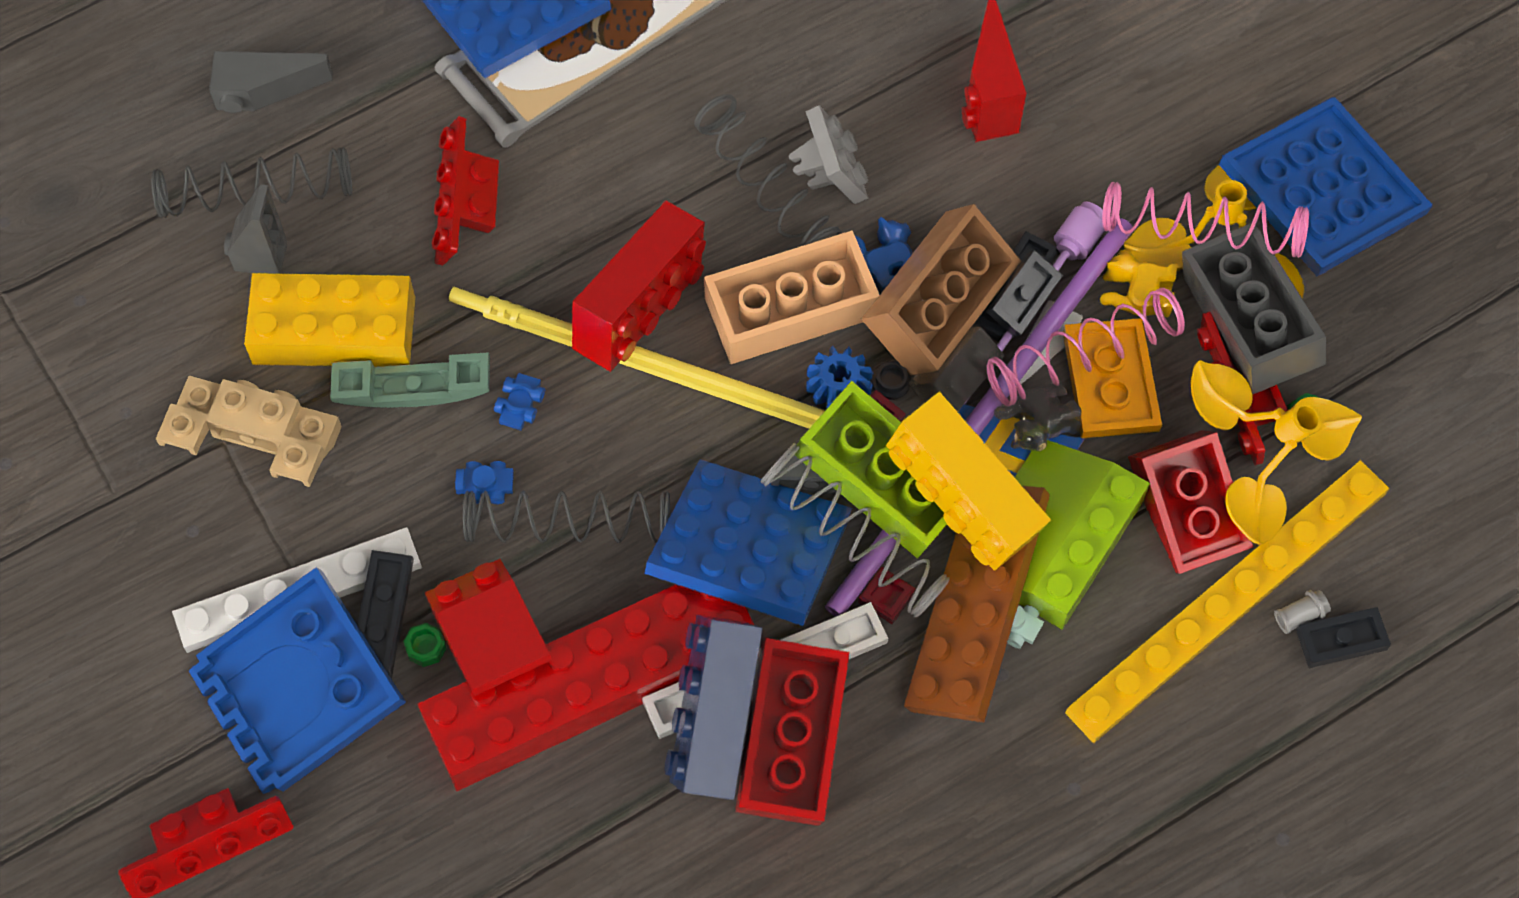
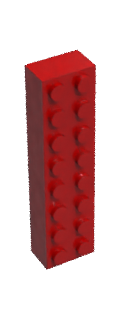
M675 584L546 644L552 658L551 661L474 696L468 682L465 681L418 703L422 718L456 791L462 790L643 704L642 697L678 683L682 666L689 665L691 649L686 648V635L689 624L696 623L697 615L741 621L755 625L746 607Z

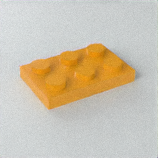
M1141 318L1114 320V332L1123 347L1124 359L1117 355L1112 336L1102 325L1097 322L1085 324L1082 330V347L1091 363V372L1085 369L1078 348L1068 338L1063 336L1081 438L1160 432L1162 421L1143 320ZM1103 321L1111 329V321ZM1082 323L1064 325L1063 333L1068 334L1078 343V334Z

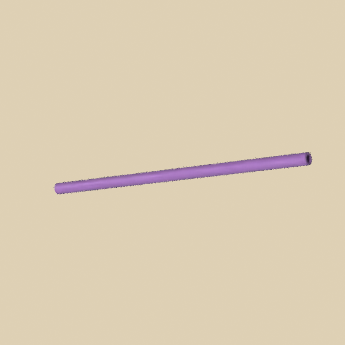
M1120 218L1123 229L1127 231L1133 227L1130 222ZM1116 224L1113 231H1108L1023 345L1034 347L1042 353L1050 335L1060 329L1130 234L1125 235L1120 230L1118 224ZM1027 348L1021 350L1017 356V376L1019 382L1038 358V354ZM1014 357L1011 359V361H1010V362L1008 363V365H1007V367H1008L1012 372H1013V360H1014ZM1001 373L997 378V382L1003 394L1008 398L1010 395L1008 385ZM992 387L989 388L965 420L978 436L1002 406ZM882 530L871 546L889 534ZM894 538L885 541L859 560L825 605L826 610L830 614L837 617L847 612L896 545Z

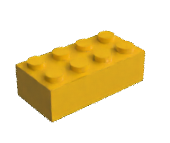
M252 273L244 342L252 364L332 366V363L371 360L374 367L410 365L415 294L410 276Z
M940 391L904 419L886 444L889 449V456L895 465L901 470L907 469L917 481L916 487L926 500L934 501L944 512L943 517L947 525L954 532L962 533L972 545L971 551L977 560L983 565H989L994 571L1028 544L1051 521L1048 515Z

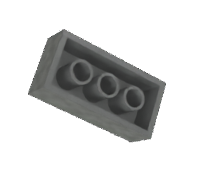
M1251 224L1230 232L1232 241L1236 246L1243 242ZM1256 225L1249 239L1240 249L1235 250L1230 245L1226 233L1182 251L1184 281L1204 313L1211 312L1225 349L1239 373L1249 383L1252 395L1326 365V336L1276 256L1268 251L1265 239Z

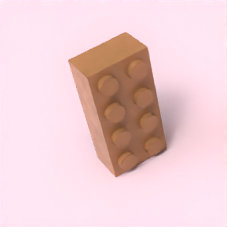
M975 204L946 211L861 320L900 365L907 369L909 375L938 371L1020 264L1021 260Z

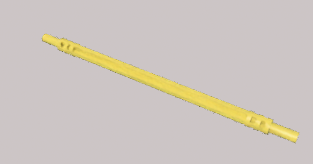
M453 287L450 292V302L483 313L484 318L492 319L501 324H507L510 327L518 328L572 347V324L536 312L518 304H513L507 300H501L492 295L486 298L457 287ZM639 346L635 347L634 352L627 361L619 362L631 368L809 429L825 412V410Z

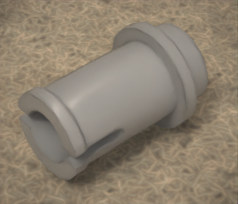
M1308 590L1305 592V597L1275 610L1274 615L1282 631L1288 634L1301 624L1309 623L1315 619H1325V614L1331 612V607L1321 590L1315 592Z

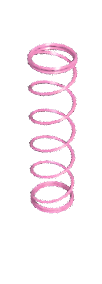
M1118 182L1110 183L1105 195L1102 224L1106 232L1113 231L1116 224H1118L1120 230L1125 235L1133 232L1139 225L1150 200L1154 230L1159 238L1166 239L1177 227L1187 203L1190 232L1193 240L1199 245L1203 244L1211 236L1224 206L1227 237L1230 245L1237 250L1249 239L1262 209L1263 233L1268 251L1272 255L1279 253L1288 241L1292 230V256L1299 258L1304 251L1309 223V210L1307 207L1299 206L1282 244L1276 251H1273L1268 240L1266 208L1263 201L1260 202L1246 237L1240 245L1236 246L1232 241L1230 233L1228 199L1226 196L1223 197L1208 234L1203 240L1199 241L1193 229L1191 194L1189 191L1185 194L1174 225L1169 233L1163 236L1157 228L1153 187L1149 188L1136 223L1127 231L1123 229L1119 216L1121 206L1120 184ZM1112 200H1113V208H1112V213H1111V218H1110L1111 205H1112Z
M1162 287L1147 295L1143 305V315L1130 305H1118L1112 314L1111 329L1098 319L1087 318L1080 326L1078 343L1066 333L1060 331L1053 332L1047 341L1046 358L1034 347L1028 345L1019 346L1014 355L1013 372L1001 359L993 357L987 363V375L990 385L999 401L1007 407L1015 405L1017 391L1021 399L1025 400L1026 394L1017 376V356L1021 350L1027 348L1038 354L1045 362L1053 384L1059 386L1058 377L1050 364L1049 357L1050 342L1057 335L1065 336L1078 348L1085 369L1091 372V363L1082 347V330L1085 324L1090 321L1099 323L1110 333L1117 355L1124 359L1123 347L1114 332L1115 314L1121 308L1131 309L1143 320L1149 341L1156 345V335L1146 318V305L1151 296H1153L1155 314L1162 328L1174 337L1181 335L1185 328V320L1178 300L1171 291ZM1160 295H1163L1170 301L1175 311L1178 322L1177 332L1173 330L1164 317L1160 305ZM994 363L999 367L1006 380L1010 401L999 387L994 372Z

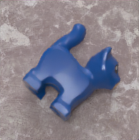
M882 217L878 219L879 227L877 231L881 247L867 252L864 241L855 235L879 295L913 254L912 249L907 244L908 237L911 234L909 226L906 223H899L894 220L886 221Z

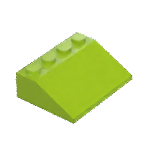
M1040 438L1014 478L1021 486L1043 487L1047 490L1050 497L1045 513L1051 521L1039 532L1019 605L1034 607L1039 611V617L1063 630L1144 502L1150 483L1114 462ZM1046 443V447L1043 450L1039 451L1038 447L1041 444Z

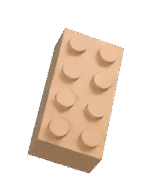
M852 230L704 277L705 300L730 364L863 323L861 318L880 296Z

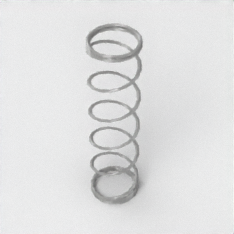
M793 443L761 479V483L767 486L797 465L809 460L807 468L792 496L790 509H800L827 490L838 485L836 495L820 526V536L832 533L852 518L868 511L866 520L849 553V561H856L885 541L897 537L896 545L881 573L878 586H887L915 566L924 562L927 563L923 577L907 608L910 615L913 614L914 617L921 615L948 584L949 577L946 578V575L940 576L912 608L928 575L930 560H918L882 583L899 548L900 534H890L852 558L869 523L871 508H862L831 529L823 532L825 524L842 490L841 482H834L794 507L796 497L810 471L812 457L806 456L780 472L799 450V446Z

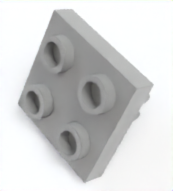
M820 105L806 111L814 137L790 153L789 159L795 163L801 160V163L793 168L794 173L797 175L806 174L809 177L816 174L807 183L811 189L835 184L854 204L868 199L864 184L868 183V177L862 164L859 161L856 162L853 152L857 151L858 148L852 133L849 130L844 131L838 118L835 115L829 116Z

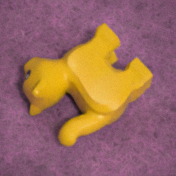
M1121 250L1118 255L1114 256L1107 263V271L1103 275V280L1120 283L1129 282L1130 286L1127 296L1116 292H1107L1101 295V304L1114 307L1121 304L1130 305L1143 315L1144 301L1150 292L1162 287L1172 291L1173 282H1175L1177 274V264L1171 263L1168 266H1159L1151 262H1139L1130 251ZM1160 295V305L1164 317H1169L1173 307L1166 297ZM1153 296L1147 302L1146 316L1156 315L1153 306ZM1121 308V310L1130 312L1133 315L1138 316L1134 311H1132L1129 308Z

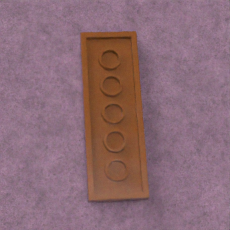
M1022 486L1045 512L1050 497L1047 490L1043 487ZM956 533L944 571L946 578L949 577V582L936 598L904 707L910 712L984 723L1039 533L996 571L989 565L986 566L979 562L971 551L972 545L962 533Z

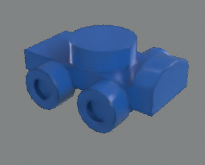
M518 373L516 379L506 377L503 384V392L509 393L508 399L498 397L494 406V412L501 414L499 424L522 431L525 422L531 424L534 422L537 409L533 408V402L541 403L545 395V388L540 387V379Z
M476 461L467 462L466 469H456V494H465L467 490L469 492L472 490L475 493L476 504H479L481 494L486 490L491 504H503L505 502V494H513V468H506V464L501 461L491 462L490 467Z

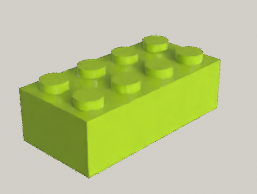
M851 381L799 440L797 444L799 450L795 453V456L798 459L806 456L812 457L811 470L829 485L834 482H841L842 490L840 494L859 510L867 507L871 508L870 519L889 535L894 533L900 534V544L918 559L947 525L943 517L944 512L934 501L930 502L921 495L916 487L917 481L907 469L901 470L897 467L889 456V449L886 444L901 422ZM806 460L803 463L808 465L809 460ZM838 485L833 487L836 491L838 490Z

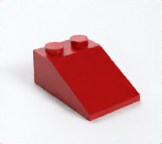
M988 0L972 66L970 85L965 87L967 106L962 107V118L965 128L972 129L975 142L1018 134L1020 132L1027 94L996 0Z
M1201 430L1128 456L1133 473L1150 483L1144 504L1176 574L1190 571L1253 548L1252 542L1234 524L1226 508V493L1233 481L1217 432Z
M501 559L481 564L475 570L456 579L444 581L436 588L425 592L439 629L474 696L552 660L512 577Z

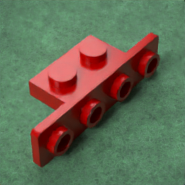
M460 116L449 127L446 126L442 130L439 138V148L443 150L442 161L437 170L440 193L434 207V213L438 216V222L432 239V248L436 250L435 264L441 266L449 261L458 251L460 226L490 233L496 224L499 160L465 150L467 119Z
M1211 312L1203 313L1201 328L1197 329V336L1202 350H1209L1213 359L1211 364L1225 365L1239 372L1225 349ZM1278 385L1253 394L1252 404L1245 412H1269L1278 408H1282L1285 412L1288 410ZM1240 418L1238 419V425L1241 430L1238 433V440L1241 450L1245 456L1251 455L1255 466L1263 463L1266 451L1257 427L1276 421L1275 419L1248 422Z
M229 788L150 824L157 852L119 869L118 873L131 898H149L291 831L293 824L278 796L267 799L239 813L236 802Z

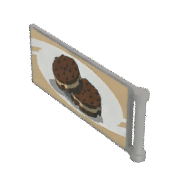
M610 0L611 10L485 79L462 50L441 58L437 62L435 70L442 79H448L495 132L497 142L506 148L514 144L524 132L727 0ZM464 64H467L516 119V122L507 124L459 70Z

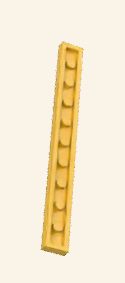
M1360 460L1285 523L1272 540L1259 545L1072 703L1066 710L1067 716L1093 743L1098 741L1384 497L1389 487Z

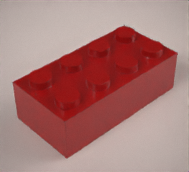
M666 200L573 300L572 349L610 372L620 361H627L634 352L636 343L642 336L650 335L657 326L659 317L666 309L672 310L677 305L682 291L689 284L694 285L701 277L704 270L702 253L706 246V241L703 240L705 222Z
M770 638L764 640L761 646L735 812L819 826L824 822L850 652Z

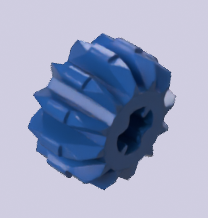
M833 345L829 349V357L818 352L815 356V364H810L807 368L809 380L806 382L808 393L814 394L813 402L816 406L827 402L828 408L851 381L868 395L871 394L872 383L870 380L872 379L873 371L871 367L865 366L866 358L863 354L852 358V349L849 346L844 350L843 354H838L837 349ZM836 378H843V381L836 382Z

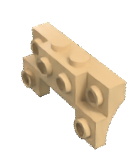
M188 376L177 404H170L156 440L161 446L169 444L187 449L191 454L197 455L205 436L210 430L214 438L275 454L269 470L272 477L284 476L302 481L304 486L310 487L321 462L328 452L333 449L342 426L339 417L301 407L295 396L282 390H275L274 393L261 390L258 386L246 380L232 382L223 379L221 384Z

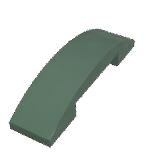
M489 352L449 355V362L374 367L371 360L332 363L330 399L334 403L383 408L431 406L470 399L489 392L490 355Z

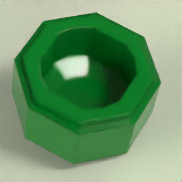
M428 623L410 628L403 641L409 660L422 667L440 662L447 649L441 630Z

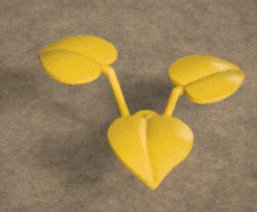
M1218 165L1206 178L1205 193L1207 198L1213 202V206L1206 208L1205 215L1195 228L1196 238L1199 237L1210 219L1216 217L1223 197L1226 196L1228 199L1230 226L1238 223L1239 228L1246 226L1247 216L1243 213L1244 210L1256 208L1247 198L1245 186L1238 181L1232 180ZM1223 206L1218 223L1226 226ZM1156 218L1159 233L1162 236L1168 234L1175 220ZM1149 220L1140 225L1132 236L1124 242L1123 246L1124 250L1130 251L1139 262H1151L1159 266H1168L1171 263H1176L1177 271L1183 269L1182 251L1191 248L1189 244L1195 241L1192 235L1186 237V230L1180 223H1178L1168 238L1161 239L1154 230L1152 220ZM1275 254L1301 298H1303L1304 284L1297 268L1282 254Z
M1199 360L1193 368L1191 377L1193 402L1199 414L1210 425L1221 430H1230L1237 424L1239 418L1245 422L1266 419L1276 420L1274 427L1275 435L1281 442L1285 443V446L1260 473L1257 481L1250 477H1241L1229 486L1226 493V508L1234 524L1251 542L1258 545L1264 544L1277 535L1285 521L1287 511L1283 492L1277 486L1265 484L1267 477L1285 456L1297 447L1299 442H1302L1304 449L1310 455L1320 460L1328 461L1339 457L1348 447L1362 416L1339 403L1319 397L1303 398L1286 412L1282 408H1278L1269 412L1247 413L1245 411L1252 404V392L1249 383L1239 372L1225 365L1211 364Z

